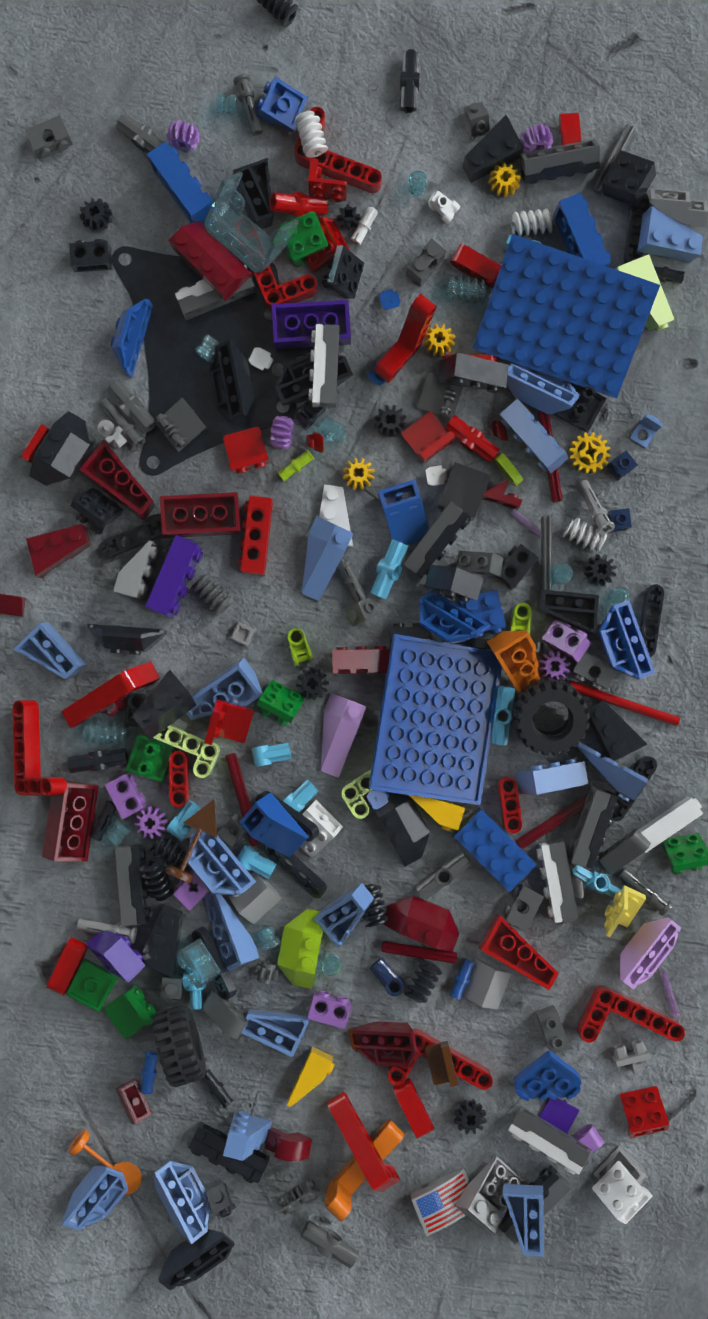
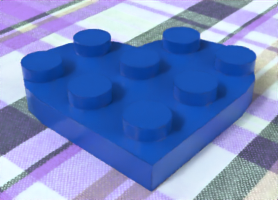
M550 1050L514 1077L516 1093L526 1101H529V1098H539V1101L547 1097L556 1100V1097H566L569 1100L575 1097L581 1090L580 1074Z

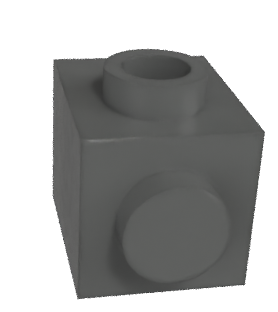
M176 973L173 978L164 975L162 979H159L158 991H161L162 998H181L184 991L183 974Z

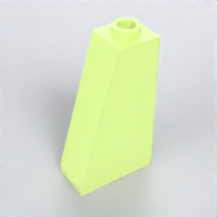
M649 255L615 268L616 270L660 284ZM661 284L645 324L649 331L656 328L657 331L669 327L668 323L674 320Z

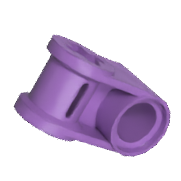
M592 1124L585 1125L572 1136L591 1148V1153L599 1149L604 1143V1140Z

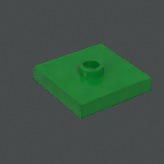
M84 959L65 995L99 1013L119 977Z

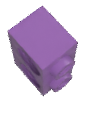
M554 620L542 639L548 646L579 662L591 644L587 639L588 635L579 629L574 631L571 629L572 626L565 621L560 623ZM563 632L562 636L557 638L558 634ZM579 641L576 646L572 647L574 642Z
M129 773L105 784L122 819L146 807V799L142 792H138L136 788L138 785L137 781ZM121 781L127 784V790L125 792H122L119 789V783ZM130 798L136 802L134 809L129 808L127 804Z
M314 991L307 1019L345 1029L351 1009V1001H348L349 999L344 996H330V993L326 991ZM324 1002L326 1007L318 1009L316 1003ZM337 1007H342L345 1012L338 1015L334 1010Z

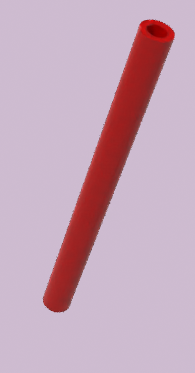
M574 681L569 683L582 695L605 701L606 703L678 726L680 722V717Z

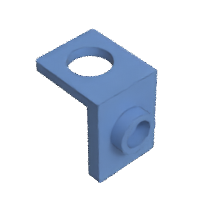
M646 414L639 422L630 439L646 448L655 433L663 426V423L655 416ZM640 430H644L648 434V438L644 441L640 440L637 436Z

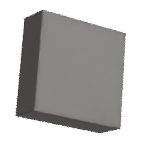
M238 621L230 639L248 647L256 630Z

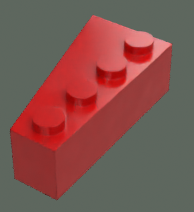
M496 914L478 949L550 991L559 973L502 916Z

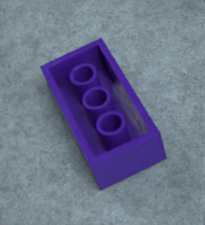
M349 300L272 304L275 349L315 347V343L311 342L312 330H316V324L339 325V345H351Z
M178 535L175 536L145 607L170 618L178 615L181 605H179L180 600L185 598L188 592V587L186 586L189 580L192 581L195 576V565L200 563L203 557L202 548L197 543Z

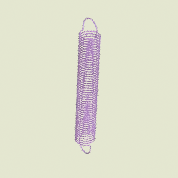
M514 509L510 513L514 518L517 517L516 519H519L520 523L525 524L524 526H527L529 530L541 538V529L538 530L537 526L533 527L535 524L530 523L531 521H528L529 519H526V517L523 518L524 516H521L522 514L518 510L515 511L516 509Z
M665 970L664 974L662 972L660 974L662 976L661 980H663L664 976L665 993H667L666 996L668 997L669 995L670 998L669 1006L672 1010L671 1013H674V1016H676V1007L677 1017H679V1010H677L675 997L673 999L674 993L672 994L673 990L670 980L668 983L669 976L667 977L668 973Z

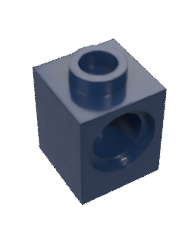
M627 450L607 465L617 481L638 466Z
M629 508L608 512V518L615 525L611 532L627 531L632 528Z

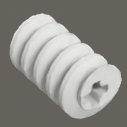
M313 111L300 113L295 120L297 129L300 132L299 136L303 152L308 158L320 156L328 150L327 146L324 145L326 140L322 138L324 132L321 131L320 117L315 116Z
M538 209L535 211V214L532 210H529L527 215L525 211H521L520 216L517 212H514L511 220L512 234L515 235V231H517L521 237L522 232L525 231L526 235L529 236L530 230H533L534 235H537L538 229H540L541 234H544L545 228L548 229L549 233H552L551 213H549L548 209H544L542 213Z
M576 518L574 521L572 519L562 537L569 534V541L576 538V545L583 542V549L589 545V552L591 553L596 549L597 554L603 546L607 534L600 535L598 529L593 532L594 527L592 525L586 529L587 522L585 521L579 525L580 518Z

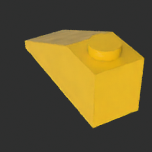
M409 795L439 825H442L443 830L453 832V829L459 830L465 810L463 806L441 799Z
M311 1047L288 1098V1107H292L319 1085L327 1074H331L335 1065L332 1063V1055Z

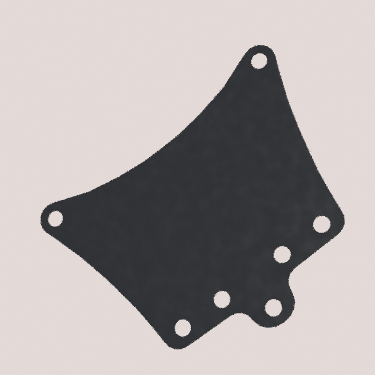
M122 246L114 251L112 255L113 266L125 285L133 305L144 299H149L153 305L144 336L149 372L150 415L157 421L156 417L162 413L164 415L183 398L194 409L196 415L206 426L198 436L178 452L159 427L155 425L151 431L146 433V441L140 457V466L144 473L152 476L161 474L194 455L223 444L225 435L254 427H259L260 430L271 428L276 416L292 418L293 413L297 410L296 403L289 404L288 411L284 413L279 412L276 408L280 398L276 392L275 385L280 376L272 373V366L276 363H281L284 366L286 363L310 353L314 347L275 349L273 319L268 320L264 317V311L267 307L253 273L251 279L255 287V293L186 320L175 293L183 287H192L203 279L180 256L161 254L129 246ZM122 253L130 254L132 261L129 265L124 266L120 264L119 256ZM239 260L252 273L248 261ZM267 260L277 285H280L275 264ZM257 263L255 265L256 268H262L264 266L263 263ZM269 281L268 283H262V284L265 285V286H267V285H269V284L271 283V281ZM272 297L269 302L275 303L278 301V298ZM229 339L233 340L247 361L254 348H261L271 353L270 357L273 359L269 370L266 368L261 370L251 365L248 361L255 398L247 415L234 420H229L216 408L209 373L215 345ZM151 456H156L160 461L159 466L155 469L147 466V459Z

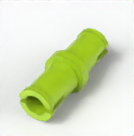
M307 449L296 459H291V462L277 473L285 482L296 472L300 473L301 469L315 458Z

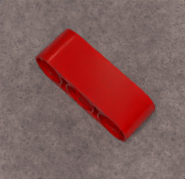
M464 244L458 246L450 260L451 265L486 286L494 288L501 268L500 264Z
M181 750L173 752L169 758V799L174 807H182L189 801V756L185 751ZM177 754H181L184 758V762L181 765L175 762ZM177 773L182 774L184 777L182 784H178L175 781ZM176 793L183 794V803H178L175 800Z
M502 777L498 782L502 823L508 832L515 834L522 829L518 787L514 779ZM509 780L512 783V788L505 791L503 783ZM508 800H513L515 803L514 808L511 810H507L505 807V803ZM511 819H516L517 826L514 829L508 828V822Z
M73 937L68 940L48 981L47 989L65 996L87 952L88 947L86 943Z
M409 1078L403 1084L393 1086L394 1093L416 1138L418 1139L434 1131L433 1123L412 1080Z

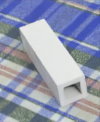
M685 797L638 829L651 843L645 853L703 814L700 810L702 806L696 798Z

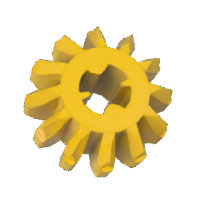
M505 163L501 167L496 165L494 171L490 172L488 184L491 185V192L497 191V197L502 193L504 198H506L508 193L513 195L515 190L519 189L521 176L518 175V169L512 170V164L509 167H506Z
M437 323L434 324V329L428 327V333L424 337L426 340L423 341V346H428L427 353L433 350V356H436L437 352H439L441 357L444 355V351L450 353V347L455 345V342L452 341L455 339V335L450 334L452 329L448 328L445 330V324H442L441 328H439ZM438 337L442 338L440 343L436 342Z
M354 458V464L348 461L347 466L349 468H343V472L347 473L343 476V480H348L347 486L354 484L353 490H356L357 485H360V490L362 491L364 490L363 484L370 487L371 484L368 480L374 481L375 477L370 474H373L375 470L369 469L371 466L370 462L364 465V458L361 459L360 463H358L357 458ZM362 471V477H355V472L359 473Z

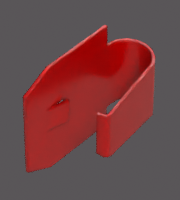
M492 421L493 436L498 437V430L500 439L508 441L506 427L501 421Z
M313 431V434L306 436V445L322 453L324 452V437Z

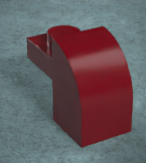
M275 1128L268 1129L265 1149L275 1153L274 1157L281 1160L302 1161L309 1159L312 1139L299 1132L286 1134Z

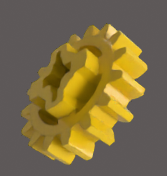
M585 432L583 437L577 436L576 441L570 444L574 448L568 450L572 454L569 460H574L571 466L577 465V472L583 469L585 475L589 470H591L592 474H595L596 468L601 471L603 469L602 465L606 466L608 464V461L605 459L611 457L607 453L611 448L605 447L607 440H600L602 435L596 438L594 432L590 436ZM583 444L582 450L577 452L579 445ZM589 451V453H593V455H592V456H590V454H587V455H586V452ZM601 455L599 463L596 464L597 456Z

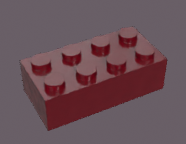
M238 492L160 496L163 538H175L176 535L180 537L240 534Z

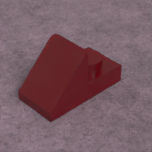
M508 480L485 491L482 497L484 500L516 510L520 508L522 499H518V495L512 493L504 494Z

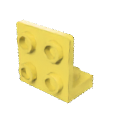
M625 885L621 891H617L613 904L608 905L605 911L606 921L604 927L606 928V936L610 937L618 924L625 927L629 926L646 900V895Z

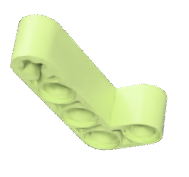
M173 725L167 727L169 729L165 734L160 732L153 737L198 756L193 767V772L198 778H205L213 771L220 753V748L216 743L213 742L212 745L204 743V738ZM173 731L179 734L177 742L172 741L170 738ZM191 738L197 741L195 749H191L188 746V741ZM208 746H212L215 749V754L212 757L206 754ZM200 764L207 766L206 774H201L198 771Z
M371 769L346 784L342 789V797L352 814L358 819L365 818L369 813L368 803L363 796L372 790L363 787L361 781L365 777L370 778ZM347 788H353L356 791L353 798L346 797L345 790ZM362 804L366 807V811L363 814H358L355 811V807Z

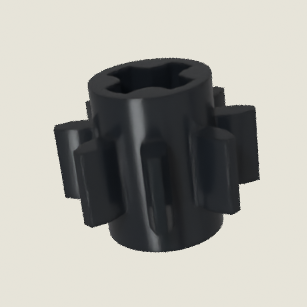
M349 204L345 208L340 207L339 212L341 215H337V221H341L340 227H346L349 231L351 227H357L358 222L356 220L360 219V214H356L357 207L352 208Z

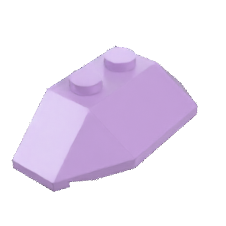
M670 918L644 923L620 954V980L632 989L648 980L674 948L681 927Z

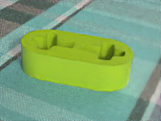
M501 452L494 458L495 464L513 486L516 487L523 482L521 474L505 454Z

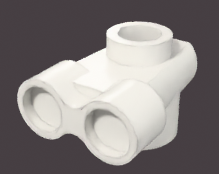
M438 190L428 200L429 208L432 211H437L441 215L440 219L446 224L453 219L454 214L460 208V205L455 200L451 201Z

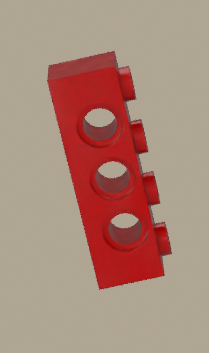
M249 496V501H245L244 511L247 512V520L244 519L242 531H245V538H241L240 550H243V556L239 557L238 569H241L242 574L265 576L273 510L272 498ZM255 513L263 515L262 519L258 522L252 519ZM255 531L260 533V538L256 541L250 539V535ZM252 550L258 551V557L254 560L248 558V554Z

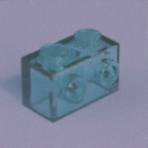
M201 939L181 949L177 955L179 966L186 970L189 982L195 985L197 989L215 979L221 972Z

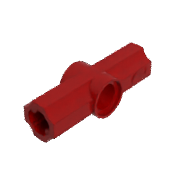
M274 192L270 197V209L275 212L289 213L295 217H300L314 211L317 216L324 217L328 211V201L325 198L309 197L301 192H293V195Z
M456 415L451 418L445 427V430L451 431L466 449L477 453L488 463L493 460L500 450L484 438V434L477 428L470 427Z

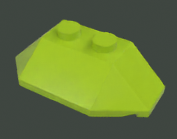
M306 909L284 926L277 965L293 986L309 989L313 987L323 929L314 919L320 912L318 910Z

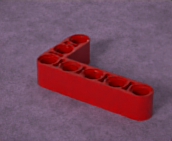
M317 106L311 108L309 111H313L315 116L320 117L321 131H324L326 124L324 110ZM299 136L294 148L295 160L298 165L309 169L311 158L299 155V153L303 152ZM328 150L320 156L313 157L314 159L325 160L319 163V167H322V174L338 181H346L347 184L369 193H377L381 189L382 174L373 167ZM340 165L343 168L337 170L334 167ZM353 172H358V173H360V175H359V176H353L352 173H353ZM376 179L378 182L371 183L369 180Z
M248 219L238 221L236 224L238 239L265 305L270 311H272V304L299 303L316 295L318 290L317 280L310 274L277 285L253 224ZM243 229L250 230L248 233L241 232ZM250 246L257 247L254 251L248 250ZM257 263L264 264L262 268L255 267ZM265 280L271 281L267 286L262 284ZM308 283L313 285L311 289H306L304 286ZM290 290L296 292L293 296H288L286 293ZM272 297L278 298V301L275 303L269 302Z
M419 294L410 306L398 341L373 370L387 383L393 380L418 351L437 308L435 304L422 294Z
M152 662L130 668L62 710L61 713L71 729L130 692L149 686L161 678Z
M35 700L15 701L12 707L14 788L16 793L23 796L64 794L67 789V783L63 777H41L38 703Z
M599 985L594 989L577 1025V1032L582 1040L587 1043L594 1042L609 1012L613 1011L672 1041H681L685 1037V1029L675 1019L604 985ZM603 992H607L608 997L605 1000H600V995ZM620 1001H625L623 1008H617ZM642 1009V1015L635 1017V1012ZM600 1010L597 1017H591L593 1011ZM660 1018L659 1024L653 1025L654 1019ZM677 1026L676 1033L670 1034L671 1029ZM586 1028L592 1029L590 1034L583 1035V1031Z
M412 1029L414 1036L421 1038L416 1043L418 1051L410 1066L388 1067L389 1082L395 1086L403 1084L418 1056L421 1055L428 1059L425 1046L439 1043L440 1041L419 1029ZM449 1047L451 1056L454 1057L453 1065L456 1076L481 1090H487L492 1086L493 1078L486 1067ZM465 1065L471 1066L468 1072H463L461 1069ZM394 1071H400L402 1073L399 1077H393L391 1075ZM481 1075L488 1076V1079L484 1082L478 1080Z
M343 1091L327 1102L328 1108L370 1187L374 1191L384 1192L399 1182L398 1173L392 1165L383 1162L347 1094Z

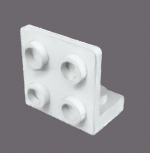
M317 800L302 814L315 823L319 829L318 837L310 842L305 841L300 846L311 858L323 849L343 828Z
M617 1161L592 1188L615 1218L624 1224H627L653 1197L649 1190L641 1186L620 1161Z

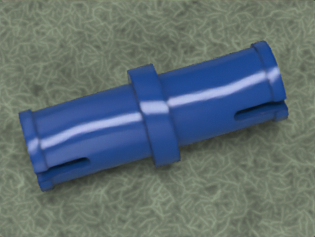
M464 958L459 973L455 975L456 981L449 994L450 996L461 1000L466 984L470 982L469 977L475 965L474 962Z
M153 1051L145 1053L144 1068L141 1070L143 1077L140 1092L143 1094L153 1093L158 1054Z

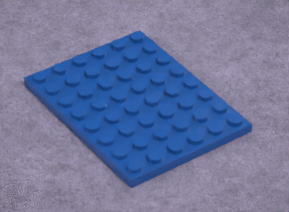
M512 234L472 349L584 388L588 386L593 387L596 392L617 399L660 284Z
M393 634L368 789L481 805L502 666L493 651Z

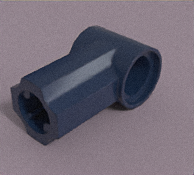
M383 957L377 960L370 967V970L383 984L389 995H400L404 986L402 978L394 972ZM396 981L400 984V988L393 990L389 984Z

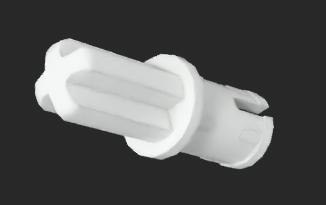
M368 207L361 221H358V226L350 238L353 243L356 244L358 242L357 245H361L367 232L371 231L370 227L378 214L375 208Z

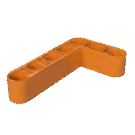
M389 1119L371 1137L382 1160L400 1143L405 1133ZM355 1157L348 1162L326 1188L325 1208L339 1221L344 1220L350 1213L352 1194L366 1180Z

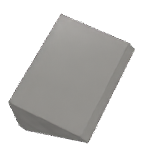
M253 872L251 876L256 883L238 897H232L231 895H228L238 913L252 924H255L282 897L262 875Z
M475 958V965L469 977L470 982L466 984L462 996L480 1007L498 1010L511 972Z
M621 1146L593 1173L600 1180L617 1161H620L639 1184L647 1177L641 1165Z

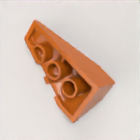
M503 631L487 641L518 694L521 691L525 692L527 690L526 686L530 683L532 686L537 684L536 681L540 680L538 674L539 665L536 659L537 650L528 631Z

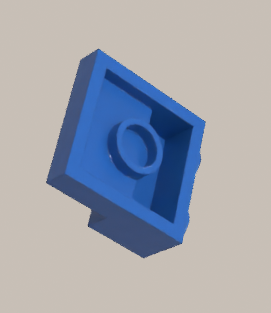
M274 77L271 82L268 81L263 89L265 97L264 99L260 98L257 103L256 109L259 111L256 116L271 125L276 123L292 133L297 125L295 118L302 113L308 97L277 77Z
M497 590L480 593L478 601L469 600V603L460 601L462 608L490 624V628L484 632L491 631V634L503 632L502 628L506 627Z

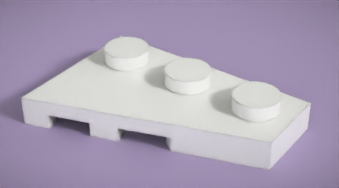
M324 484L319 517L350 531L343 487ZM352 538L347 547H353Z

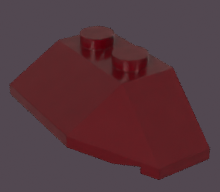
M414 895L387 906V911L384 915L388 916V920L382 923L383 925L403 936L435 949L453 952L459 937V931L449 909Z
M376 1021L348 1030L352 1049L356 1052L359 1051L375 1065L408 1067L418 1051L414 1032L406 1022Z

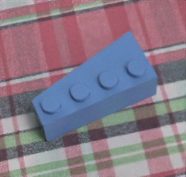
M518 398L500 413L503 418L501 423L507 430L511 427L515 432L513 434L514 438L519 443L524 442L527 446L525 450L532 458L534 456L538 458L539 462L537 464L544 472L547 470L550 473L554 472L569 459L562 447L559 448L560 446L555 439L547 434L544 427L535 420L534 416Z

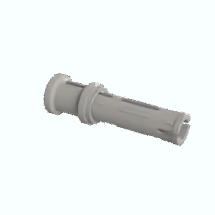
M584 480L580 482L577 487L592 513L591 519L596 522L599 534L604 535L611 532L615 525L608 518L607 510L600 505L589 481Z
M82 918L77 923V931L94 934L105 930L114 934L118 932L121 936H125L132 944L137 936V926H121V923L112 925Z

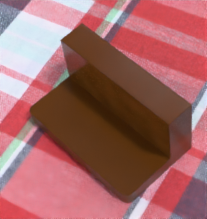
M448 1041L426 1045L425 1049L433 1084L439 1085L449 1082L450 1087L457 1086L458 1082Z

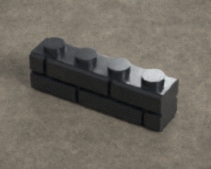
M200 1122L188 1147L191 1149V1152L196 1156L203 1155L209 1158L208 1161L214 1165L221 1164L231 1174L238 1173L242 1175L243 1179L249 1183H259L268 1165L270 1156L254 1149L253 1153L243 1161L225 1157L223 1153L228 1135Z

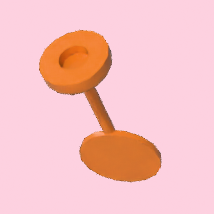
M83 1129L75 1137L67 1153L75 1156L84 1149L104 1166L123 1173L128 1185V1191L125 1195L132 1194L138 1190L141 1185L142 1175L136 1165L130 1162H120L114 1166L86 1145L90 1137V1132L86 1129Z

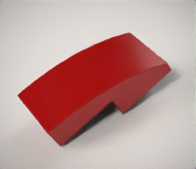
M579 113L559 114L561 145L581 142Z

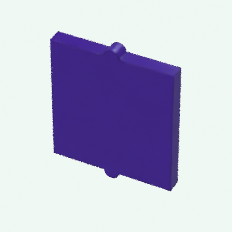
M557 1097L556 1100L548 1098L539 1117L567 1134L580 1110L568 1104L566 1100H561Z

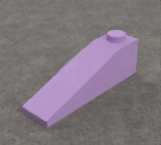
M330 693L324 709L321 771L339 778L366 706Z

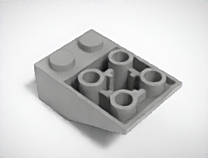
M148 541L118 573L114 592L143 601L144 597H147L149 592L147 584L154 574L153 563L154 560H158L160 553L158 546L154 542Z
M495 1156L466 1186L455 1206L481 1229L495 1233L508 1210L503 1196V1184L521 1185L523 1179Z

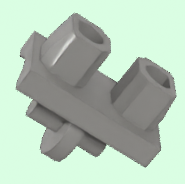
M109 420L99 422L97 431L103 436L102 441L104 440L107 444L110 443L115 449H119L127 442L120 434L123 431L120 426L114 427L113 423Z
M640 1039L631 1042L633 1051L626 1052L624 1044L615 1045L614 1055L612 1056L613 1062H615L617 1067L623 1066L624 1071L632 1070L633 1075L638 1074L637 1068L644 1067L642 1061L651 1059L650 1053Z

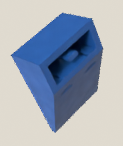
M415 479L378 491V498L391 538L405 545L420 541L429 530Z
M272 793L257 801L239 822L252 838L289 858L309 838Z

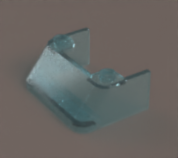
M238 172L222 180L205 219V228L250 269L260 273L287 246L299 222L294 220L280 229H275L269 236L242 213L245 201L236 189L243 174Z

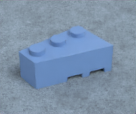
M653 206L642 215L638 252L689 263L701 255L703 236L665 215Z
M49 622L40 623L13 649L26 655L32 661L42 664L45 668L64 679L73 678L87 665Z
M576 758L567 759L563 764L551 762L545 767L536 765L531 766V769L516 771L519 794L538 795L588 784L585 761H577Z
M361 883L324 906L314 919L335 946L339 948L359 922L374 897Z
M249 1009L245 1017L248 1023L241 1033L293 1057L310 1019H307L308 1015Z
M245 1111L235 1112L223 1156L243 1161L253 1153L254 1149L259 1150L261 1144L266 1145L268 1129L271 1128L272 1121L250 1116Z
M503 1184V1196L506 1200L510 1217L513 1220L523 1255L544 1257L543 1186Z

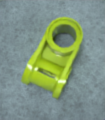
M520 603L513 607L509 631H528L530 635L532 612L528 604ZM520 606L526 609L524 617H520L517 614V609Z
M299 628L291 629L288 633V641L295 666L307 660L314 661L304 632ZM295 631H299L302 635V639L299 642H294L291 639V635Z

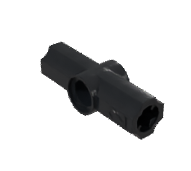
M408 49L403 52L400 77L401 111L405 113L417 111V91H419L420 72H418L419 52L414 49Z
M126 748L108 751L99 750L88 752V754L68 757L67 765L70 773L88 770L98 771L112 766L128 764L129 758Z

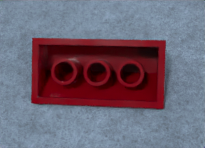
M200 221L182 226L168 239L172 249L224 301L229 299L252 276V273Z
M66 781L67 789L64 794L51 795L42 857L52 861L88 862L91 842L90 835L93 829L99 785Z

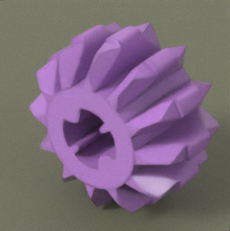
M180 120L178 122L173 121L167 131V140L170 145L180 149V151H194L197 144H199L200 133L198 128L193 127V124Z
M533 125V127L526 128V131L521 133L520 141L524 147V153L551 148L553 136L547 125Z
M276 416L273 420L270 443L273 447L277 449H288L290 447L294 434L292 418Z
M552 650L549 651V657L543 654L542 658L545 661L538 660V663L543 665V667L538 668V671H544L540 677L544 678L548 675L547 678H553L555 681H558L559 677L564 680L566 677L563 672L570 673V670L565 668V666L570 665V662L564 663L567 656L564 655L560 658V651H557L554 656ZM551 662L552 664L557 663V671L550 669L552 667Z
M152 806L148 807V812L143 808L141 809L142 815H136V818L140 821L135 822L134 825L141 827L137 830V833L144 831L143 838H146L149 834L150 839H154L155 834L160 837L162 835L161 831H166V827L162 824L168 823V820H162V817L166 814L163 812L159 815V807L154 812ZM151 818L152 821H155V825H153L152 827H150V825L147 824V821H149Z

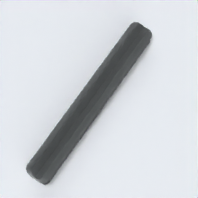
M630 124L625 126L593 187L594 192L602 194V181L620 150H625L635 130L634 126Z
M551 516L541 517V589L552 590Z

